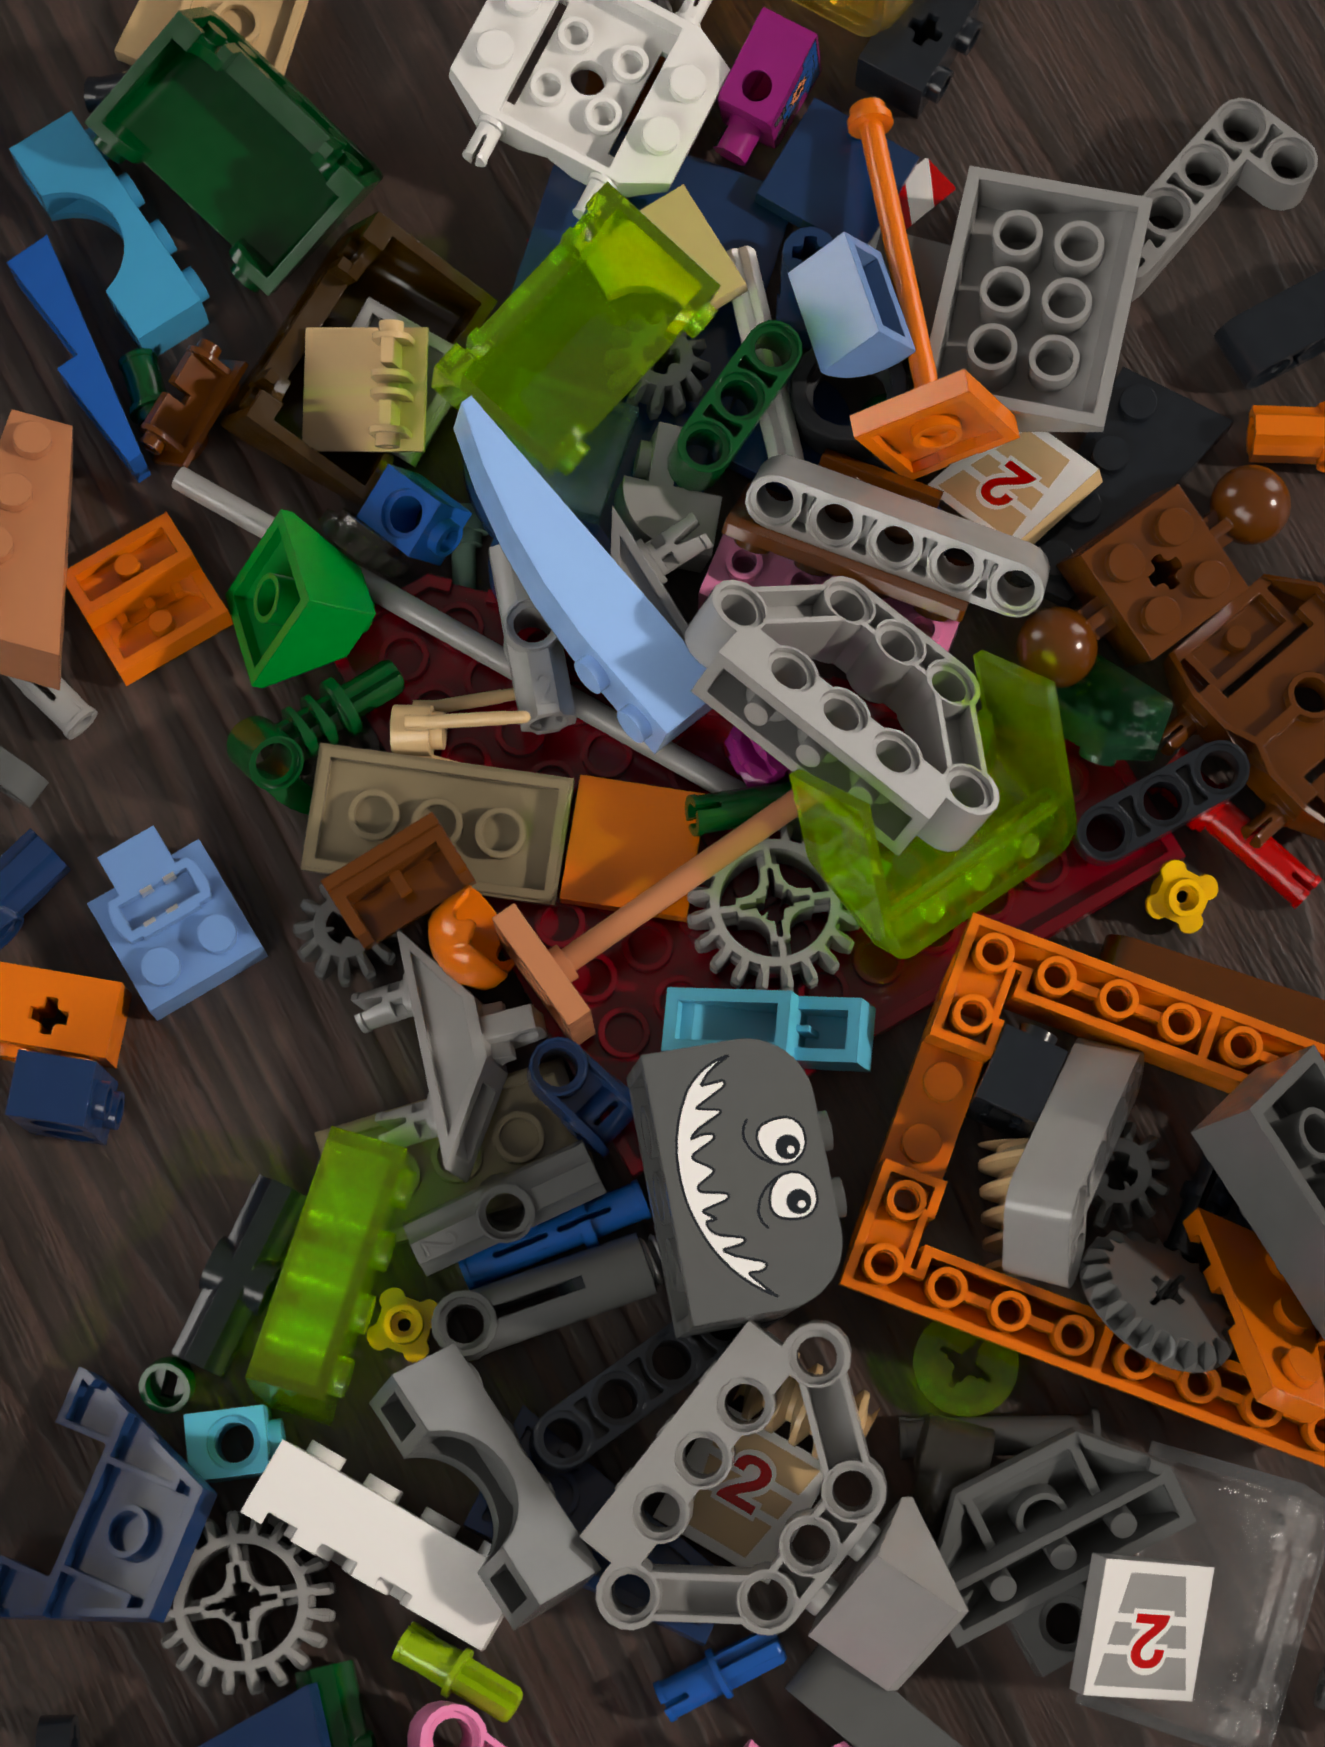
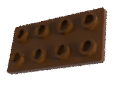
M829 448L825 449L819 462V466L934 508H938L944 492ZM747 483L725 520L722 533L734 538L735 543L746 551L755 554H768L771 552L793 560L798 569L813 576L826 577L833 575L852 578L866 586L881 599L892 597L913 605L914 610L918 614L930 620L940 622L949 619L956 622H962L969 604L967 601L775 532L756 523L749 515L745 504L746 493L751 483ZM766 488L770 496L776 500L789 501L793 499ZM830 504L824 507L827 515L836 522L847 523L853 521L852 514L842 505ZM891 526L884 529L885 535L896 544L905 545L913 542L911 534L902 527ZM944 555L947 558V560L954 565H970L966 562Z

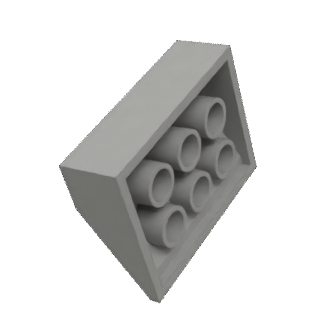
M969 166L930 336L938 379L965 368L1015 415L1019 432H1103L1153 198Z

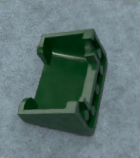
M206 7L179 10L84 122L97 134L93 141L107 157L118 164H122L126 159L138 164L144 162L233 246L229 251L230 257L234 261L230 268L233 275L249 290L255 293L262 290L267 296L275 293L383 179L379 168L358 146L229 23Z

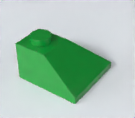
M283 509L279 511L225 594L251 686L265 688L347 657L361 635L368 631L376 615L374 602L370 597L362 569L296 514Z

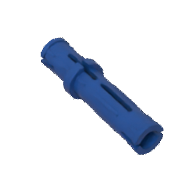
M635 1179L630 1184L605 1193L532 1227L528 1234L518 1241L510 1243L500 1242L459 1261L458 1264L469 1290L521 1269L531 1267L538 1262L582 1244H586L587 1249L600 1245L598 1238L643 1219L648 1220L652 1218L640 1185L637 1179Z

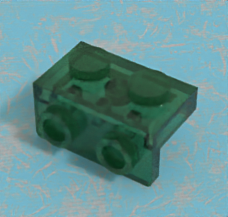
M1097 653L1096 661L1090 672L1076 684L1064 688H1049L1038 683L1025 682L1018 706L1039 719L1038 727L1044 732L1059 738L1068 739L1079 746V755L1084 759L1098 765L1114 766L1117 760L1154 761L1173 708V702Z

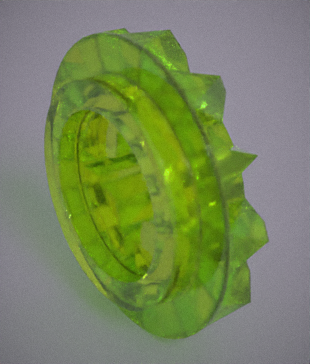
M933 1321L920 1335L912 1360L919 1390L936 1409L959 1417L978 1416L997 1408L1006 1400L1014 1388L1019 1369L1017 1352ZM980 1340L983 1343L978 1349L980 1354L975 1363L983 1370L982 1374L990 1378V1381L987 1382L981 1377L977 1379L974 1376L968 1375L961 1382L958 1381L952 1389L948 1384L953 1378L951 1373L955 1365L947 1359L948 1355L941 1351L940 1348L944 1347L948 1351L953 1349L962 1354L969 1346L973 1347L976 1341Z

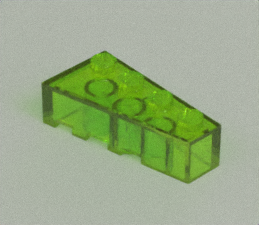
M331 1126L245 1376L257 1404H263L273 1409L326 1425H332L339 1399L344 1398L351 1381L355 1365V1359H352L358 1336L359 1334L364 1335L373 1314L376 1296L371 1295L377 1272L378 1270L382 1272L387 1270L393 1254L397 1234L389 1231L396 1209H407L415 1187L417 1172L409 1170L410 1164L407 1148Z

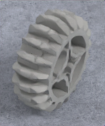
M788 823L780 829L779 839L766 838L702 883L709 888L696 887L688 893V902L694 906L704 908L688 915V927L694 930H709L695 940V949L698 953H707L718 948L719 951L712 958L709 968L714 974L722 972L730 963L735 965L736 968L732 973L730 982L734 988L739 989L744 984L747 975L751 974L757 976L755 990H768L769 978L779 979L780 990L793 991L794 981L792 976L799 974L804 985L812 989L818 985V976L813 966L814 964H817L821 969L830 974H834L839 968L837 958L829 949L843 954L851 953L854 941L840 930L853 931L860 928L862 917L855 912L844 909L859 904L861 892L859 889L839 888L852 879L854 871L850 865H842L831 870L829 867L836 860L839 850L835 845L825 847L819 854H816L813 849L816 845L818 834L813 830H809L804 835L801 844L791 841L793 825ZM777 863L787 864L803 871L813 879L821 892L813 893L811 887L795 888L789 885L782 878L779 864ZM757 865L759 875L758 888L751 895L736 898V905L720 907L722 896L732 880L746 869ZM769 882L772 886L773 897L781 899L780 906L785 903L790 906L784 909L779 932L780 937L777 935L775 921L767 919L768 912L763 916L759 913L764 910ZM828 912V921L819 937L805 949L791 954L790 930L797 923L812 920L814 913ZM736 925L738 931L754 930L760 933L766 939L769 953L772 954V957L760 955L746 949L731 936L726 927Z
M229 1511L226 1517L227 1533L222 1535L218 1524L213 1519H207L202 1531L207 1543L203 1546L199 1542L197 1543L175 1595L174 1608L169 1610L164 1621L170 1622L175 1620L178 1630L166 1634L161 1639L164 1649L177 1647L183 1642L187 1645L188 1649L178 1658L175 1664L180 1671H186L193 1667L199 1659L204 1662L197 1677L198 1685L208 1687L215 1680L218 1672L222 1671L224 1672L222 1692L227 1695H234L239 1687L241 1674H246L247 1687L250 1694H261L264 1691L265 1685L263 1671H269L272 1680L278 1687L285 1686L290 1682L283 1663L284 1661L289 1659L301 1671L307 1670L312 1665L309 1656L300 1649L304 1641L313 1647H325L328 1639L323 1634L311 1630L314 1619L322 1622H333L336 1612L329 1608H316V1596L334 1594L336 1592V1585L333 1582L314 1584L312 1575L323 1571L329 1566V1562L321 1557H315L305 1563L301 1556L307 1550L295 1543L291 1546L286 1543L288 1538L283 1534L289 1524L285 1521L280 1520L271 1535L266 1533L268 1518H265L262 1524L251 1519L250 1529L245 1531L241 1513L239 1511ZM248 1545H258L276 1554L290 1569L296 1583L272 1587L264 1584L257 1576L255 1563L250 1561ZM228 1550L229 1563L226 1564L227 1573L223 1588L212 1596L193 1600L197 1582L204 1569L215 1557ZM244 1582L251 1584L248 1592L257 1593L259 1591L261 1596L278 1595L276 1600L261 1602V1606L250 1609V1620L247 1622L240 1620L242 1612L232 1613L231 1609H213L216 1604L228 1603L231 1598L240 1596L241 1584ZM298 1604L297 1616L287 1637L277 1648L263 1656L261 1641L265 1640L264 1623L267 1617L276 1609ZM214 1618L226 1621L233 1629L236 1644H240L242 1660L228 1657L215 1650L202 1636L196 1621Z

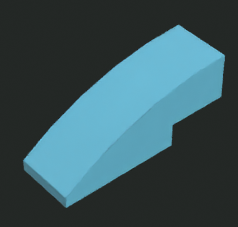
M667 987L661 1051L749 1038L763 1040L780 1047L789 1053L804 1069L871 1072L876 1008L863 998L798 996L793 991Z

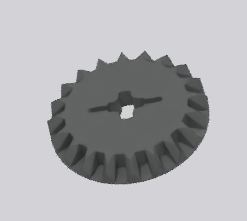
M1112 1230L1105 1238L1098 1236L1083 1254L1079 1272L1083 1290L1088 1301L1111 1331L1131 1348L1161 1365L1191 1373L1213 1371L1225 1363L1231 1355L1234 1346L1227 1331L1235 1324V1321L1229 1312L1230 1309L1225 1297L1220 1294L1211 1293L1205 1276L1199 1271L1200 1264L1188 1262L1182 1257L1180 1249L1173 1251L1167 1249L1160 1239L1155 1236L1146 1240L1140 1233L1133 1230L1126 1235ZM1155 1297L1159 1299L1162 1297L1167 1298L1166 1301L1162 1299L1156 1305L1150 1304Z

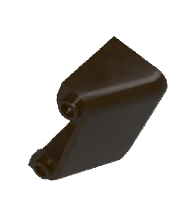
M380 211L349 227L336 241L243 382L237 396L227 407L220 421L222 427L242 441L358 506L364 505L387 465L393 464L394 456L389 452H317L302 441L306 328L352 327L365 302L370 297L417 325L428 327L431 333L461 350L466 348L468 351L473 352L481 345L490 332L493 322L487 319V317L498 302Z

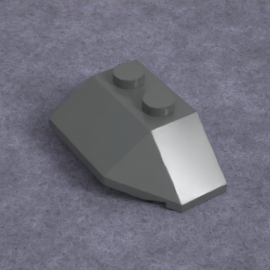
M1072 1426L953 1488L937 1548L969 1611L949 1633L955 1646L958 1648L1087 1580L1092 1553L1133 1556L1196 1523L1194 1514L1170 1464L1163 1459Z

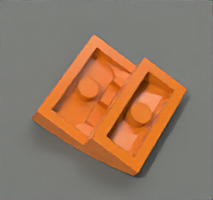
M167 512L67 569V589L126 686L233 625L229 611Z

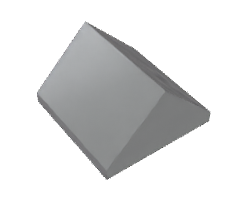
M902 1497L878 1524L882 1531L860 1560L856 1562L850 1557L833 1578L840 1584L818 1612L808 1634L810 1638L887 1691L898 1690L969 1612L913 1497Z

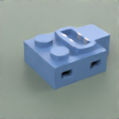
M153 825L97 857L114 888L90 901L87 905L149 1012L157 1021L268 957L199 839L171 855Z

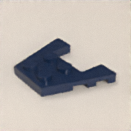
M79 1367L55 1422L105 1443V1448L51 1574H46L18 1560L0 1555V1619L164 1623L218 1493L101 1375Z

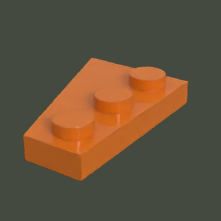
M1198 1207L1182 1223L1190 1242H1202L1211 1263L1203 1271L1211 1293L1224 1295L1235 1324L1227 1332L1256 1402L1312 1424L1325 1413V1388L1316 1330L1310 1317L1283 1275L1278 1271L1274 1261L1254 1231Z

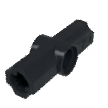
M259 1174L255 1184L252 1185L249 1196L243 1208H241L229 1236H223L219 1240L204 1267L199 1282V1289L202 1291L171 1354L223 1379L225 1378L228 1369L231 1368L230 1365L243 1344L244 1337L254 1316L259 1317L264 1312L276 1291L284 1270V1263L281 1261L311 1202L309 1197L274 1179Z

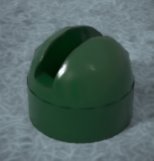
M172 1356L155 1360L142 1373L139 1380V1393L143 1402L153 1411L162 1414L174 1413L183 1408L193 1396L196 1387V1375L190 1364L185 1360L183 1361L178 1357ZM171 1371L178 1376L173 1396L164 1394Z

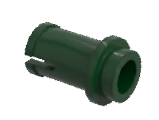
M149 348L132 350L121 356L118 360V366L123 374L132 403L128 414L130 419L139 425V428L161 392H167L158 365L157 353L152 352V349Z

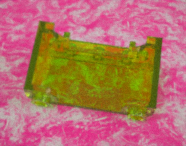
M608 181L586 203L585 208L589 212L573 228L570 226L565 231L558 246L480 329L476 327L468 335L466 349L464 350L458 343H455L434 366L431 387L457 410H459L462 401L472 396L530 464L547 477L551 476L557 469L565 477L569 475L591 450L584 440L684 332L694 339L718 312L711 304V301L718 293L721 285Z

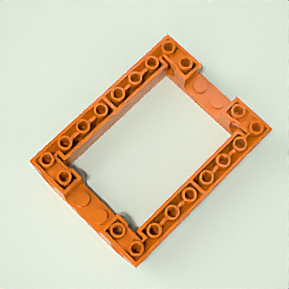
M973 912L943 977L856 1218L839 1285L1325 1468V1413L1312 1424H1309L1256 1402L1241 1363L1227 1359L1219 1368L1204 1373L1183 1372L1166 1367L1145 1357L1122 1341L1090 1306L926 1244L918 1248L928 1223L934 1220L947 1185V1181L943 1180L983 1064L992 1058L1004 1024V1020L1000 1019L1002 1009L1077 1037L1142 1051L1144 1053V1062L1229 1094L1255 1068L1309 1046L1315 1045L1325 1061V1044ZM1315 1328L1325 1388V1341Z

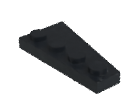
M1123 366L1113 384L1104 431L1088 432L1077 452L1099 468L1103 482L1034 544L1042 549L1048 557L1050 565L1049 578L1043 598L1060 607L1067 608L1077 595L1056 564L1152 494L1176 484L1180 485L1197 466L1201 458L1230 430L1234 421ZM1013 571L1010 582L1022 588L1030 587L1034 584L1028 574L1023 571Z

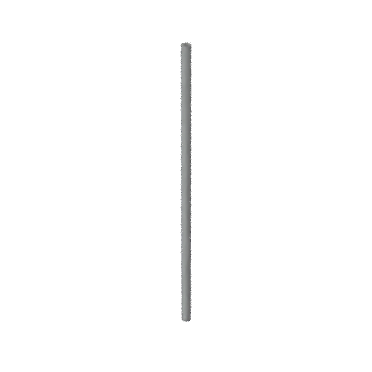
M184 466L179 469L173 479L172 488L261 539L275 519V517ZM358 565L362 569L370 597L374 603L512 680L509 662L503 652V646ZM571 685L577 718L710 793L747 787L741 780L672 741L654 754L644 741L637 743L626 734L618 722L617 710ZM805 817L795 818L790 822L793 825V840L801 844L804 835L809 830H813L818 834L816 845L813 849L814 852L819 854L825 847L835 845L839 850L838 856L834 861L835 864L839 866L850 865L855 875L880 888L891 869V865L819 824L807 821Z

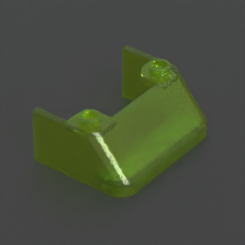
M981 650L973 655L982 709L977 712L987 773L993 778L999 790L1000 801L997 809L959 850L946 852L935 849L916 835L898 857L877 840L869 803L800 768L789 774L805 849L810 863L871 941L880 949L900 959L916 955L967 920L973 912L977 913L1055 859L1067 848L1075 832L1077 822L1055 682L985 650Z

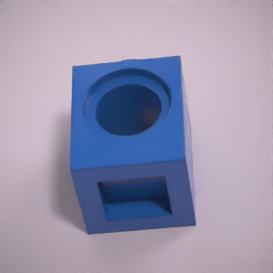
M388 464L356 517L408 557L440 566L445 557L451 554L459 545L463 536V528L473 513L421 474ZM422 509V518L419 525L416 527V518L419 511Z

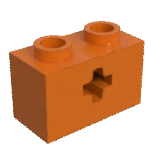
M0 962V1059L16 1062L17 1052L20 1049L97 1061L103 1067L116 1069L132 993L122 982ZM59 1009L68 1018L67 1024L54 1025L52 1033H50L42 1025L43 1018H55Z

